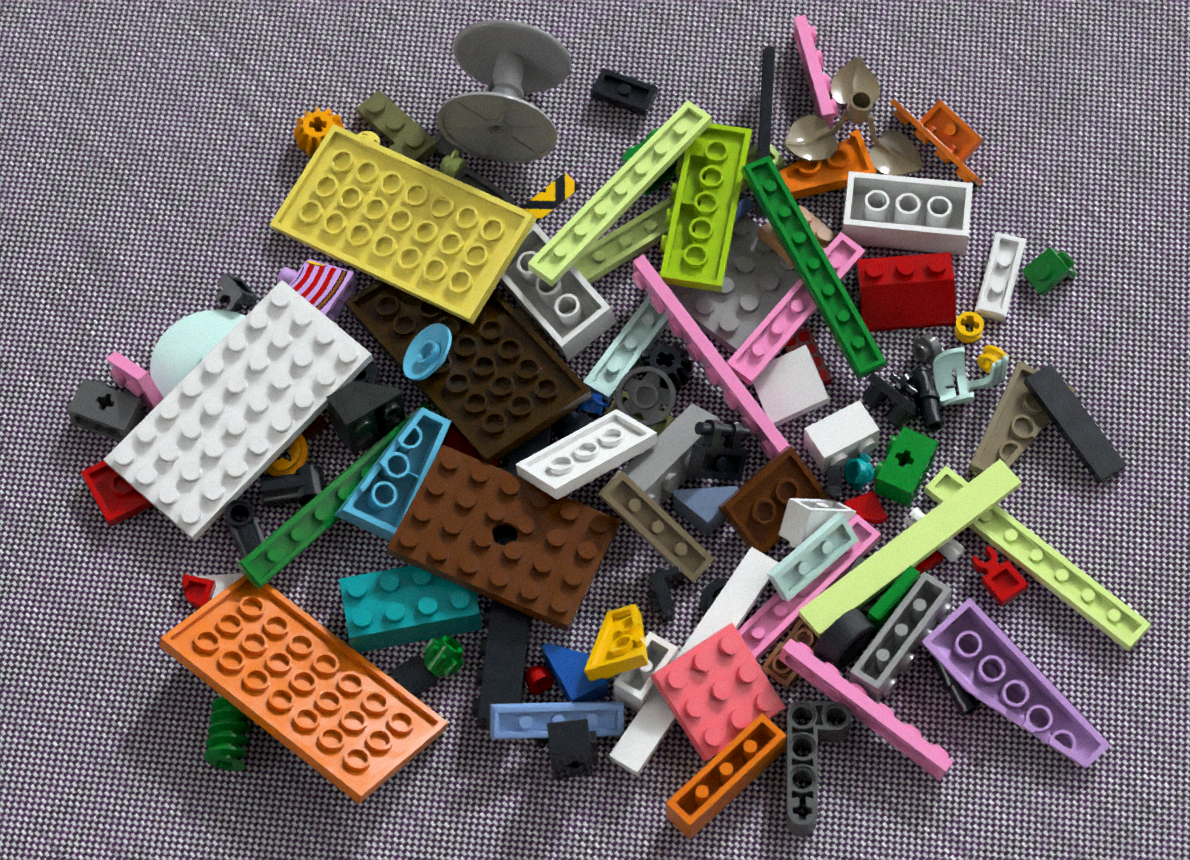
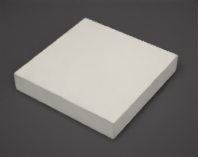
M806 345L774 359L753 382L765 414L775 427L831 402Z

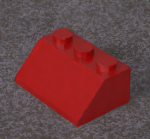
M951 252L857 259L855 282L859 312L869 332L956 325L955 278Z

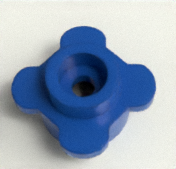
M591 392L592 398L577 407L580 410L602 415L603 407H609L610 404L602 402L603 395Z

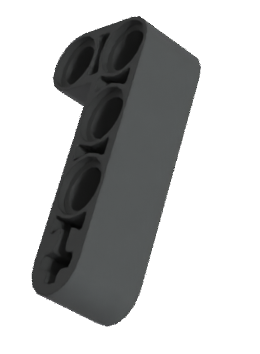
M798 701L788 709L786 725V824L790 833L795 836L805 837L810 835L815 830L817 824L818 742H840L849 735L852 715L848 706L842 702ZM804 717L810 723L802 726L796 724L794 720ZM839 718L844 724L833 726L828 723V720ZM802 748L808 750L810 755L799 757L795 755L794 751ZM805 780L810 784V787L799 789L794 785V782ZM805 804L806 820H799V805Z

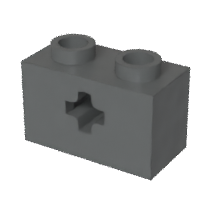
M83 379L67 409L72 425L119 442L143 420L146 414L140 397H136L132 392H120L112 389L102 381L92 382L87 379Z

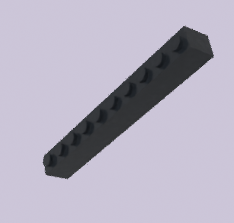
M552 425L511 451L508 460L502 461V470L520 477L517 474L516 464L552 445ZM502 525L494 529V537H499L498 544L505 546L507 543L515 542L517 539L516 531L509 526ZM495 600L491 601V607L485 606L484 626H488L487 637H481L480 656H484L485 660L484 667H478L476 686L481 687L480 698H474L473 718H478L480 730L490 731V704L523 703L532 616Z

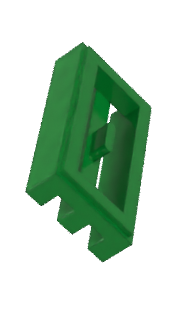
M911 565L868 612V619L875 625V631H879L919 579L920 572Z

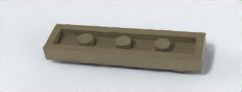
M618 471L598 493V496L674 568L681 567L683 577L689 583H694L713 562L714 558L623 471Z

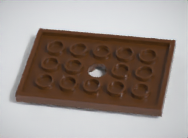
M442 445L387 547V554L568 632L620 527L621 520L565 496L557 500L521 477ZM506 525L516 531L517 539L515 542H509L505 546L500 545L493 540L492 532L496 527Z

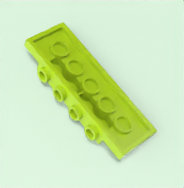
M711 123L685 150L684 157H678L676 175H680L679 183L673 182L670 201H675L674 208H668L665 227H669L668 235H662L660 253L664 254L660 277L666 284L722 292L744 178L741 169L747 163L752 129Z

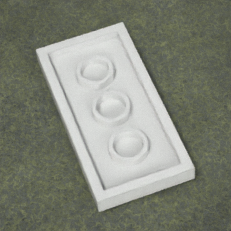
M616 409L517 463V474L558 500L658 444L657 432Z

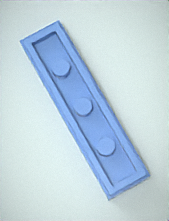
M624 702L490 704V738L492 740L548 738L547 723L588 719L589 731L596 730V737L622 736L624 734Z

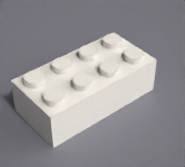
M849 171L842 233L858 245L935 253L951 252V254L966 255L973 183Z
M534 223L499 282L516 302L524 308L530 318L542 328L544 334L569 361L613 326L617 320L611 307L574 266L553 286H550L528 270V262L550 241L549 237Z

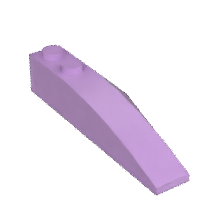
M970 597L921 641L922 645L968 693L1086 769L1111 746Z

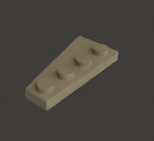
M1020 361L1017 363L969 464V470L981 474L999 459L1010 468L1051 421L1023 383L1028 376L1039 370ZM1067 385L1074 394L1076 389Z

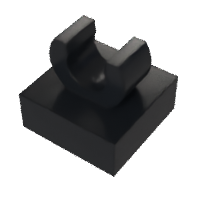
M224 273L217 281L223 290L218 292L215 299L225 303L230 297V304L225 310L238 312L241 305L252 307L259 299L240 277Z

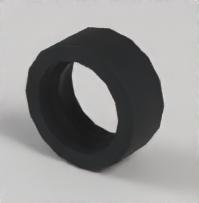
M851 609L828 627L818 640L813 652L823 663L828 662L838 670H841L851 663L869 644L874 636L876 627L858 609Z

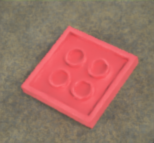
M733 623L720 629L650 675V678L703 762L721 752L761 713L770 719L786 708Z

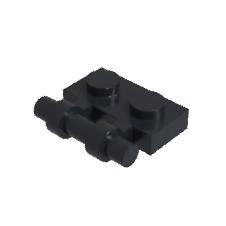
M707 419L705 422H697L695 424V432L698 435H703L704 440L703 444L693 443L686 474L694 478L741 481L748 450L740 447L742 438L749 437L750 428L735 421H728L725 424L711 419ZM721 436L725 437L724 445H719Z

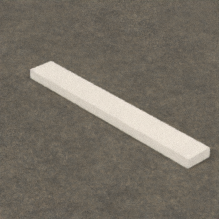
M751 547L676 658L730 623H733L736 629H738L770 582L766 574L779 562ZM655 687L609 754V760L637 777L676 721V717L657 687Z

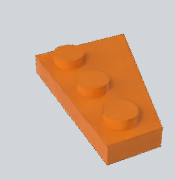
M859 129L849 133V138L838 143V150L829 159L820 162L800 159L779 171L794 199L846 188L849 171L876 174Z

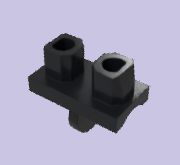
M874 372L867 378L870 385L864 392L862 399L874 410H877L886 398L892 401L894 404L884 417L899 429L911 417L916 421L921 415L917 406L903 396L906 393L911 398H915L919 392L912 386L915 380L913 374L908 372L900 377L897 373L893 372L889 376V380L895 384L894 388Z

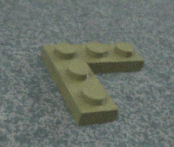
M380 90L356 108L358 115L392 144L388 148L392 151L422 163L439 147L437 141Z

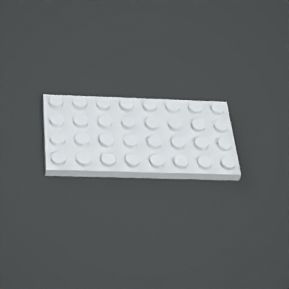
M281 280L103 460L195 542L225 512L226 506L231 501L236 500L328 406L326 397L351 383L374 358L368 350Z

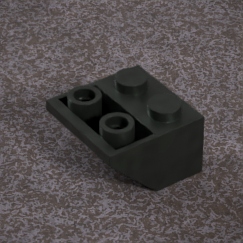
M353 381L326 397L332 426L352 454L371 448L377 440L387 435L406 418L402 393L398 388Z

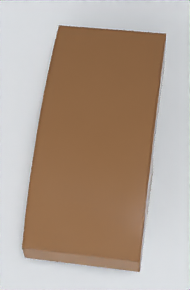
M801 618L784 642L778 643L761 667L763 671L787 688L800 675L778 659L782 648L791 638L796 643L802 642L814 651L815 645L819 640Z

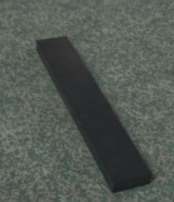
M765 47L763 49L757 160L770 155L775 47ZM755 197V217L766 218V215L764 214L761 206L759 205Z

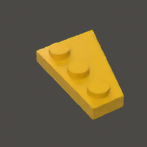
M636 604L606 613L584 670L590 681L600 678L609 679L618 673L649 665L642 615Z

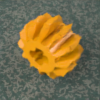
M318 106L313 113L305 110L304 118H297L296 127L293 131L294 139H296L297 147L300 151H306L310 158L314 155L333 124L345 129L339 114L333 115L330 108L321 112Z

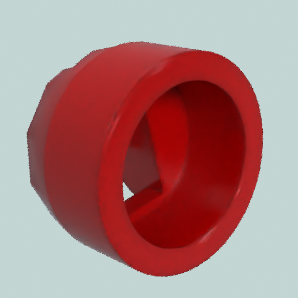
M543 665L531 666L526 671V684L533 694L547 691L554 683L552 674Z

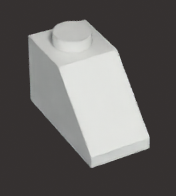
M789 498L778 535L789 540V545L796 549L836 513L843 514L849 522L855 516L856 511L834 499Z

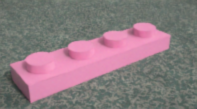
M806 15L794 17L793 35L815 112L818 117L823 118L828 123L830 130L833 128L834 117H838L837 103L835 99H830L828 93L831 92V84L828 74L823 75L822 72L824 67L822 52L815 48V43H817L814 26H809Z

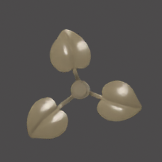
M860 56L846 63L832 79L830 92L832 99H835L838 105L847 106L846 111L843 112L837 124L829 130V125L823 118L807 115L793 123L784 141L785 148L797 158L811 162H820L829 159L838 150V141L833 135L838 132L846 120L849 119L854 124H861L867 121L871 140L875 144L870 149L869 156L878 173L882 175L903 176L918 172L922 168V160L918 150L905 135L897 131L888 130L881 135L880 140L877 138L874 126L875 117L871 114L873 104L880 96V85Z

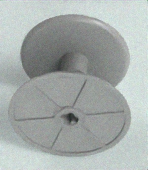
M486 20L463 28L456 35L453 42L455 59L467 74L488 86L485 88V91L460 94L446 101L441 106L437 115V125L440 132L451 144L460 150L486 160L524 163L546 156L556 145V128L551 119L542 110L522 99L524 98V93L549 90L562 83L568 77L571 70L572 62L569 52L559 40L549 33L521 22Z

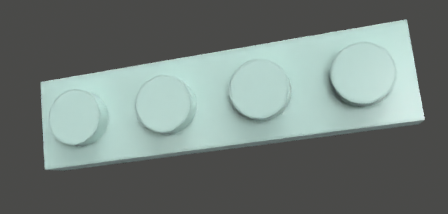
M650 295L646 297L583 381L592 393L603 395L602 399L608 403L616 395L618 384L623 376L637 367L641 361L643 351H649L651 343H655L668 325L669 320L664 313L658 314L651 305Z

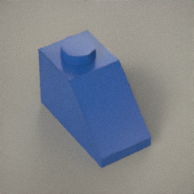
M549 643L541 646L543 660L567 702H596L609 696L608 683L611 682V678H600L590 681L584 672L590 657L589 654Z

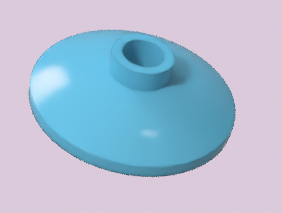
M441 323L432 324L423 329L413 339L403 360V371L409 379L413 381L423 380L433 374L444 363L452 340L448 327Z

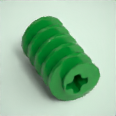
M223 696L213 700L211 705L213 712L210 715L211 724L208 727V735L210 737L206 740V747L208 749L204 753V759L216 768L228 771H241L246 765L237 759L245 758L248 752L243 748H239V746L249 744V738L241 734L251 731V726L243 721H250L252 719Z

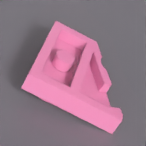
M117 351L106 358L112 368L110 375L120 386L124 385L136 397H140L142 403L150 411L164 399L146 370Z

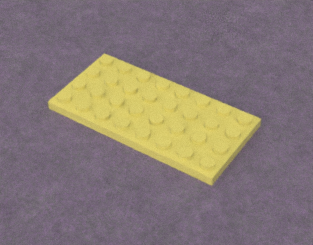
M333 124L271 221L270 226L273 230L473 324L537 219L534 214Z

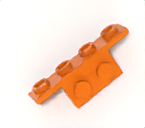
M893 98L890 103L897 109L893 114L905 126L911 122L917 128L914 134L925 145L931 141L938 148L934 153L944 163L948 165L952 161L959 168L955 173L966 183L974 181L980 187L983 181L964 162L985 140L941 99L918 121Z

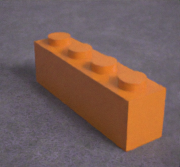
M761 713L666 802V818L691 840L785 751L786 734Z

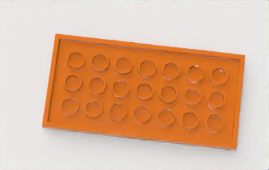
M245 575L160 638L159 647L358 804L363 802L447 729L448 722L279 591L268 583L257 590Z

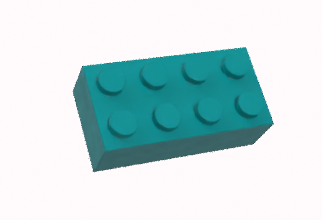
M404 566L339 579L351 648L358 653L430 640L431 638L435 639L444 635L451 636L482 630L476 592L416 566Z

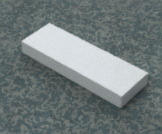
M996 232L975 308V313L981 317L1005 322L1026 239Z

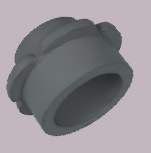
M925 334L922 337L917 336L913 340L914 346L912 351L915 358L920 362L933 364L936 356L942 352L940 342L931 334Z

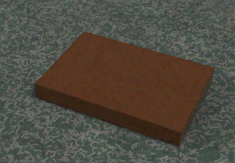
M786 446L719 505L718 508L749 549L753 547L765 554L783 538L778 534L789 498L827 499L829 496L793 447Z

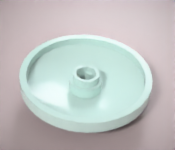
M206 310L186 316L167 329L157 342L150 362L151 378L162 397L165 398L230 333L245 315L229 310Z

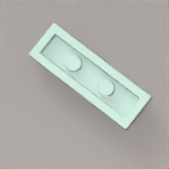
M836 513L766 575L781 599L789 602L857 543L859 539L843 514Z

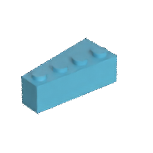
M423 407L415 412L334 515L391 541L436 458L451 421Z

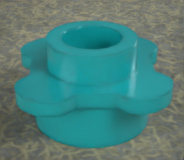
M862 453L859 459L851 458L845 465V479L848 483L852 484V488L855 491H861L864 484L867 482L871 483L874 479L873 467L869 463L870 456L866 453Z

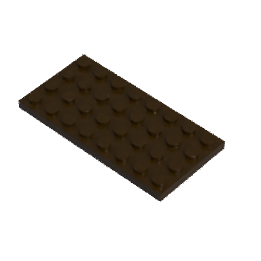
M378 280L344 302L346 310L403 373L405 353L413 339L423 329L436 323H441L449 328L452 340L444 363L433 374L423 380H409L444 418L451 421L450 425L480 459L490 465L592 398L591 390L496 289L490 295L473 324L381 280Z

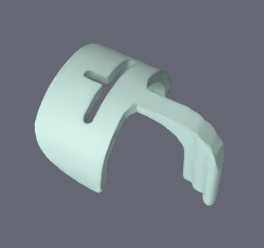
M964 347L953 348L937 355L933 361V376L935 389L940 396V406L974 402V393L970 392V390L989 388L1002 382L1007 371L1008 356L1005 355L1002 357V360L992 363L988 376L969 381L966 378ZM952 371H955L958 396L956 395L955 388L946 389V387H954Z

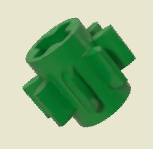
M444 635L443 637H438L437 640L431 638L423 649L426 653L424 656L426 668L437 676L443 677L445 674L448 676L451 672L456 675L465 663L461 659L464 655L462 653V645L450 636Z

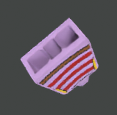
M312 259L306 260L298 272L288 267H283L277 277V283L283 280L333 322H335L345 307L344 302L350 299L357 289L354 272Z

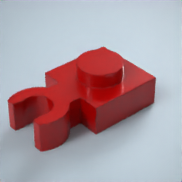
M988 546L985 549V555L990 561L982 562L975 555L972 557L971 564L977 572L986 574L982 577L981 584L1002 607L1026 591L1028 583L1008 560L1000 565L997 562L996 551Z

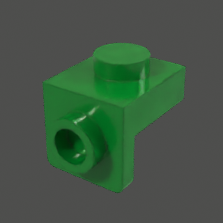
M1048 247L1022 270L1023 274L1042 296L1047 294L1066 276L1072 279L1077 276V273L1072 268L1075 264L1072 258L1064 250L1058 252L1052 247Z

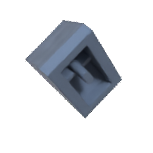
M738 486L673 490V510L708 537L726 519L718 506L738 490Z

